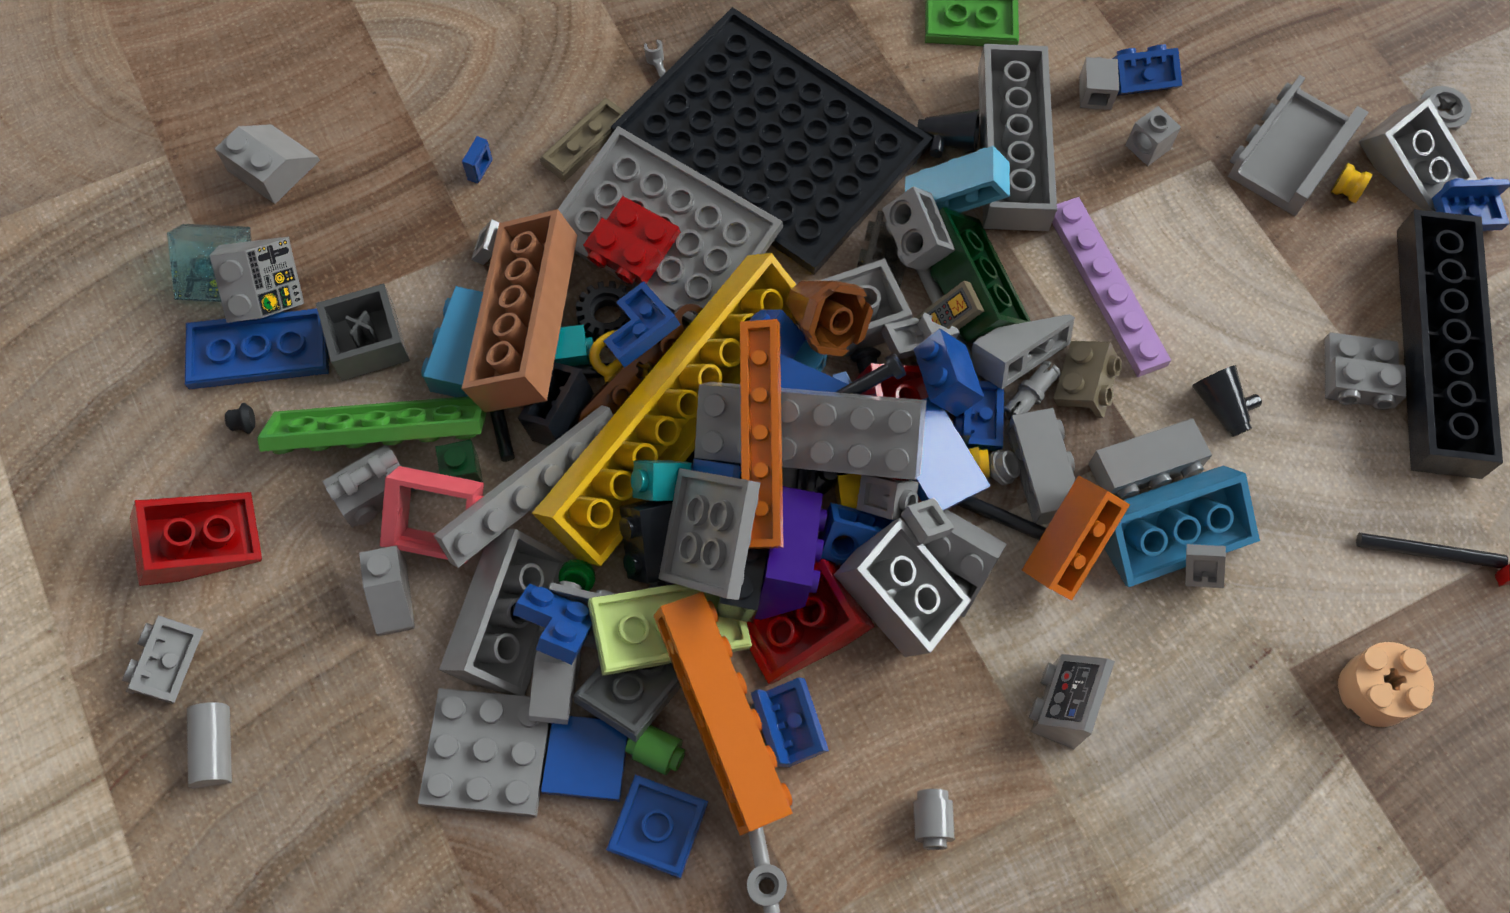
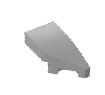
M925 312L920 320L911 318L885 324L881 331L891 354L895 353L899 360L914 356V348L938 329H942L954 338H957L960 332L956 327L951 326L950 329H947L931 320L932 316Z

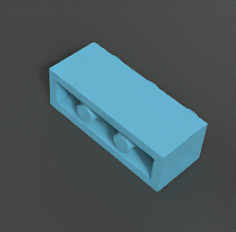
M994 146L982 148L971 154L954 158L948 162L905 176V192L914 186L932 193L938 210L945 207L961 213L1010 197L1009 161Z

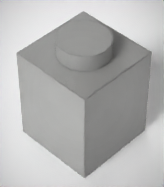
M1086 57L1079 76L1080 108L1111 110L1119 92L1118 59Z

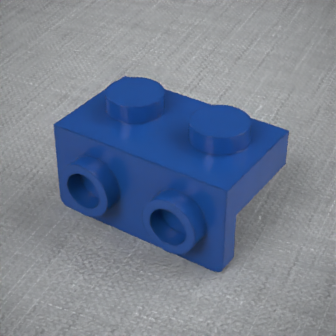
M1486 177L1480 180H1464L1463 178H1456L1446 182L1443 188L1432 197L1436 212L1482 217L1483 231L1503 230L1510 224L1500 196L1510 187L1509 179Z
M979 381L984 398L958 417L954 416L953 425L968 449L979 446V450H1002L1004 388L1000 389L989 381Z
M798 677L768 691L758 689L751 692L754 702L751 705V709L754 708L761 719L765 746L769 745L772 748L777 759V766L791 767L829 751L805 678Z

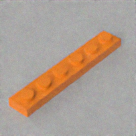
M777 319L740 322L741 478L761 483L749 549L784 548L780 323Z

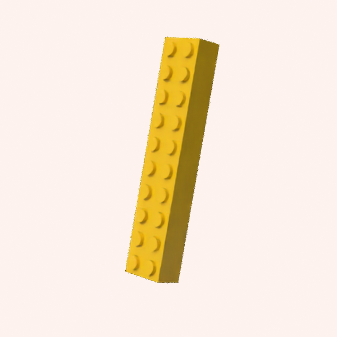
M772 253L747 255L532 512L577 559L589 564L602 566L622 541L623 536L619 529V521L621 519L620 506L644 501L643 499L633 498L631 475L634 461L674 460L685 462L694 451L699 385L707 382L740 384V322L750 321L752 316L760 310L782 309L794 324L796 323L786 304L790 289L796 283Z

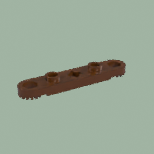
M686 304L678 307L673 314L681 325L624 368L622 365L579 411V414H577V424L601 405L609 407L614 415L645 378H637L636 374L639 371L636 367L637 363L641 365L648 363L650 367L647 372L649 374L685 331L682 325L683 315L689 311L697 316L703 308L696 304Z

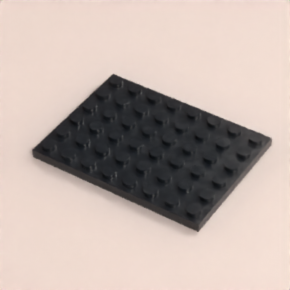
M733 7L611 126V133L615 131L617 126L623 128L781 220L783 228L771 245L813 275L927 151L933 137Z

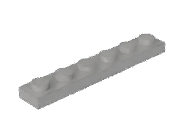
M601 405L434 534L449 562L459 568L537 506L613 417L611 409Z

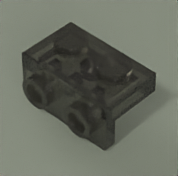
M878 211L876 221L868 222L864 240L870 243L868 250L861 249L857 268L885 258L901 289L906 266L900 261L897 255L898 247L895 239L888 232L885 222H883L884 212Z

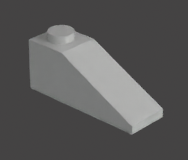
M1068 314L997 327L973 342L972 363L975 372L1000 389L1005 388L1070 344L1075 317Z

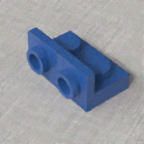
M1166 44L1148 47L1147 52L1136 53V48H1128L1117 51V56L1112 58L1118 59L1119 92L1117 96L1176 89L1183 86L1178 48L1167 49Z

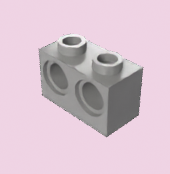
M913 186L882 208L887 220L885 222L886 228L894 237L898 247L897 255L905 266L925 271L955 251L932 193Z

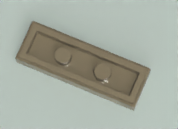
M604 98L540 157L541 165L565 182L604 146L612 135L611 126L625 111L609 99Z

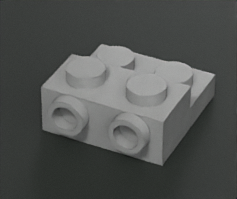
M1331 332L1325 337V399L1337 400L1345 405L1357 403L1373 405L1377 409L1386 410L1395 408L1406 398V371L1404 365H1399L1397 341Z

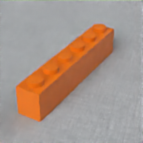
M699 592L660 606L654 614V619L739 835H744L793 814L790 807L793 804L791 793L785 783H780L775 770L777 767L776 756L769 745L765 746L760 733L762 730L761 719L754 708L751 709L745 696L747 694L746 682L742 674L734 669L730 659L733 656L732 648L728 639L725 636L721 637L716 624L718 622V614L712 601L706 600L704 592Z

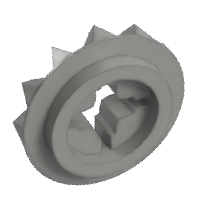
M1435 86L1425 91L1420 98L1421 100L1431 99L1448 129L1451 128L1457 131L1471 117L1472 109L1470 102L1461 92L1454 88ZM1440 106L1441 109L1447 108L1451 110L1449 111V113H1447L1446 111L1440 112L1438 108Z

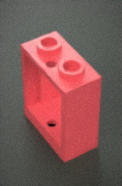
M398 466L385 477L380 546L390 547L397 545L401 551L448 560L434 537L436 533L408 528L411 488L467 499V510L484 497V483Z

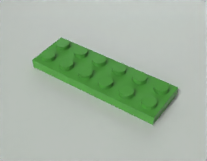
M469 396L274 411L257 437L260 452L273 451L275 454H285L299 448L322 451L336 445L359 448L374 442H382L384 445H396L404 440L418 439L420 442H433L440 437L455 436L456 439H469L476 436V434H481L486 413Z

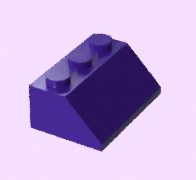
M783 486L784 548L768 549L755 619L762 620L803 608L806 605L809 593L816 594L820 571L814 570L815 562H820L824 540L818 539V531H824L827 518V510L821 509L823 494Z

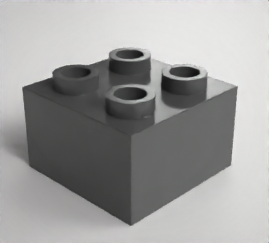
M384 283L316 303L330 360L342 381L410 361L395 307Z

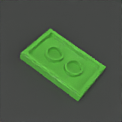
M925 0V43L984 46V44L1018 45V0Z

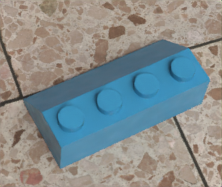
M1220 466L1124 499L1130 506L1104 549L1125 586L1131 587L1185 568L1187 544L1226 546L1227 553L1260 541L1246 473L1226 466Z

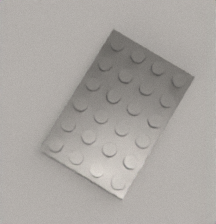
M617 126L558 208L578 235L574 253L590 263L592 262L587 258L588 253L583 244L600 219L604 218L607 220L622 196L677 225L681 233L647 282V286L672 313L678 307L686 304H696L704 308L747 255L765 254L783 228V222L619 126ZM607 265L605 268H600L633 289L639 285L635 281L633 284L624 282L615 274L616 271ZM688 311L683 315L682 319L691 323L696 315Z

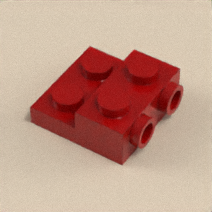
M622 196L607 220L604 218L600 219L583 246L588 253L587 258L596 266L605 268L607 265L616 271L615 274L628 284H633L634 281L638 284L644 281L647 284L681 231L677 225Z

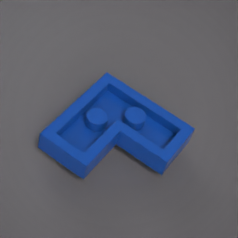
M643 281L616 302L630 321L606 338L604 343L625 368L681 324L676 316Z
M530 583L516 602L513 615L545 628L539 638L536 647L537 651L571 665L593 628L589 608L586 605L568 600L552 593L547 588L537 587Z

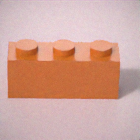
M1078 475L1023 566L1022 571L1047 588L1072 601L1130 504Z

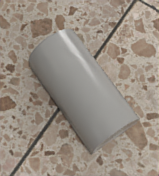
M207 702L195 704L187 708L189 788L195 789L232 783L230 706L227 704Z

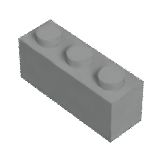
M1053 408L1012 415L1006 428L1012 452L1020 463L1021 470L1019 476L1032 520L1039 525L1051 522L1075 482L1073 473L1075 470L1074 458L1070 451H1066L1063 441L1065 438L1064 426L1060 419L1057 420Z
M1192 418L1096 450L1088 465L1098 486L1124 500L1136 496L1140 492L1139 490L1149 486L1153 490L1169 484L1173 478L1183 475L1185 479L1203 472V466L1212 454Z

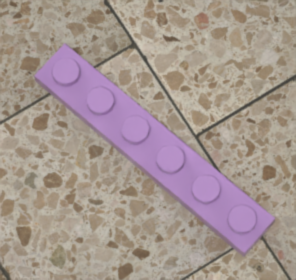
M1076 197L1057 204V211L1052 224L1136 376L1140 377L1167 367L1171 362V358L1080 198Z

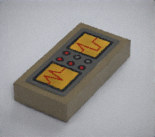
M963 281L915 318L920 320L925 312L932 316L931 320L947 329L953 326L959 330L984 312V309L971 283Z

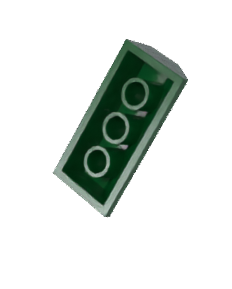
M942 207L939 212L955 251L931 266V276L940 285L944 295L961 282H970L984 309V312L959 329L961 337L968 343H973L979 337L985 336L997 327L1030 322L1031 320L980 220Z

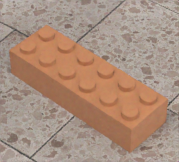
M558 209L499 223L462 384V390L485 413L547 401L578 236Z

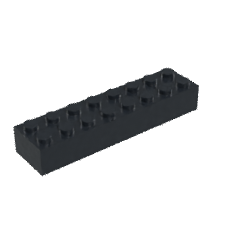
M1414 209L1397 229L1411 471L1483 479L1503 463L1482 217Z

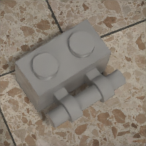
M384 445L322 482L344 518L353 528L358 524L362 525L370 522L376 517L378 512L383 510L385 477L401 465L389 446Z

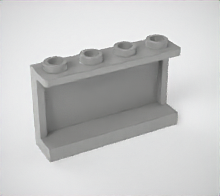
M1299 75L1293 85L1288 82L1285 84L1276 98L1280 101L1279 104L1271 103L1261 118L1264 124L1262 126L1256 124L1248 134L1245 141L1249 144L1246 148L1240 145L1229 161L1234 166L1227 176L1293 216L1298 214L1369 113L1357 106L1350 117L1301 90L1300 87L1305 80V77Z

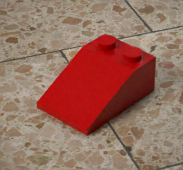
M251 492L134 501L130 523L139 586L180 582L262 561Z
M824 559L814 564V570L820 571L819 585L816 594L809 593L805 607L762 620L754 619L753 623L747 622L752 643L750 651L768 684H773L840 650L875 627L868 614L835 578L834 574L840 568L839 565Z

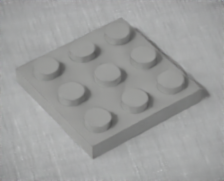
M679 468L658 579L726 599L739 600L761 483Z
M439 688L418 804L423 807L537 817L551 723L529 721L531 698L529 696Z

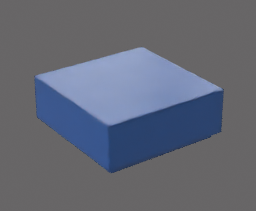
M477 136L462 160L467 180L477 184L481 181L493 160L487 139Z

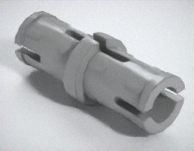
M1043 361L1029 380L1022 381L1018 387L1017 394L1004 406V417L1007 420L1013 414L1027 413L1034 404L1041 403L1045 397V391L1061 375L1059 368L1055 364L1048 370L1052 362Z

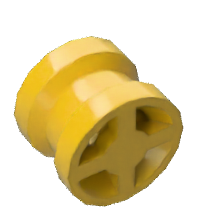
M1347 163L1337 178L1331 193L1336 195L1344 194L1348 196L1350 202L1356 203L1366 189L1373 174L1367 171L1361 173L1355 170L1354 165Z

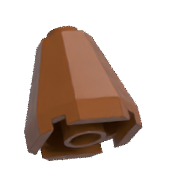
M801 281L790 289L786 302L791 315L811 349L825 355L843 357L849 352L846 349L852 343L858 345L865 339L873 314L871 305L865 301L864 296L867 297L863 288L855 284L838 281Z

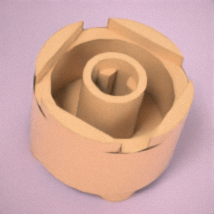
M1382 642L1364 650L1346 664L1339 675L1338 689L1343 704L1348 710L1352 709L1361 717L1359 720L1370 726L1390 727L1420 713L1430 706L1434 691V681L1426 663V657L1420 650L1409 648L1400 643Z

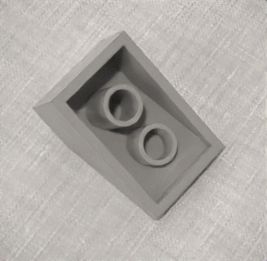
M1430 98L1402 106L1359 141L1374 168L1422 210L1435 211L1432 197L1443 188L1446 182L1456 178H1463L1464 180L1478 179Z

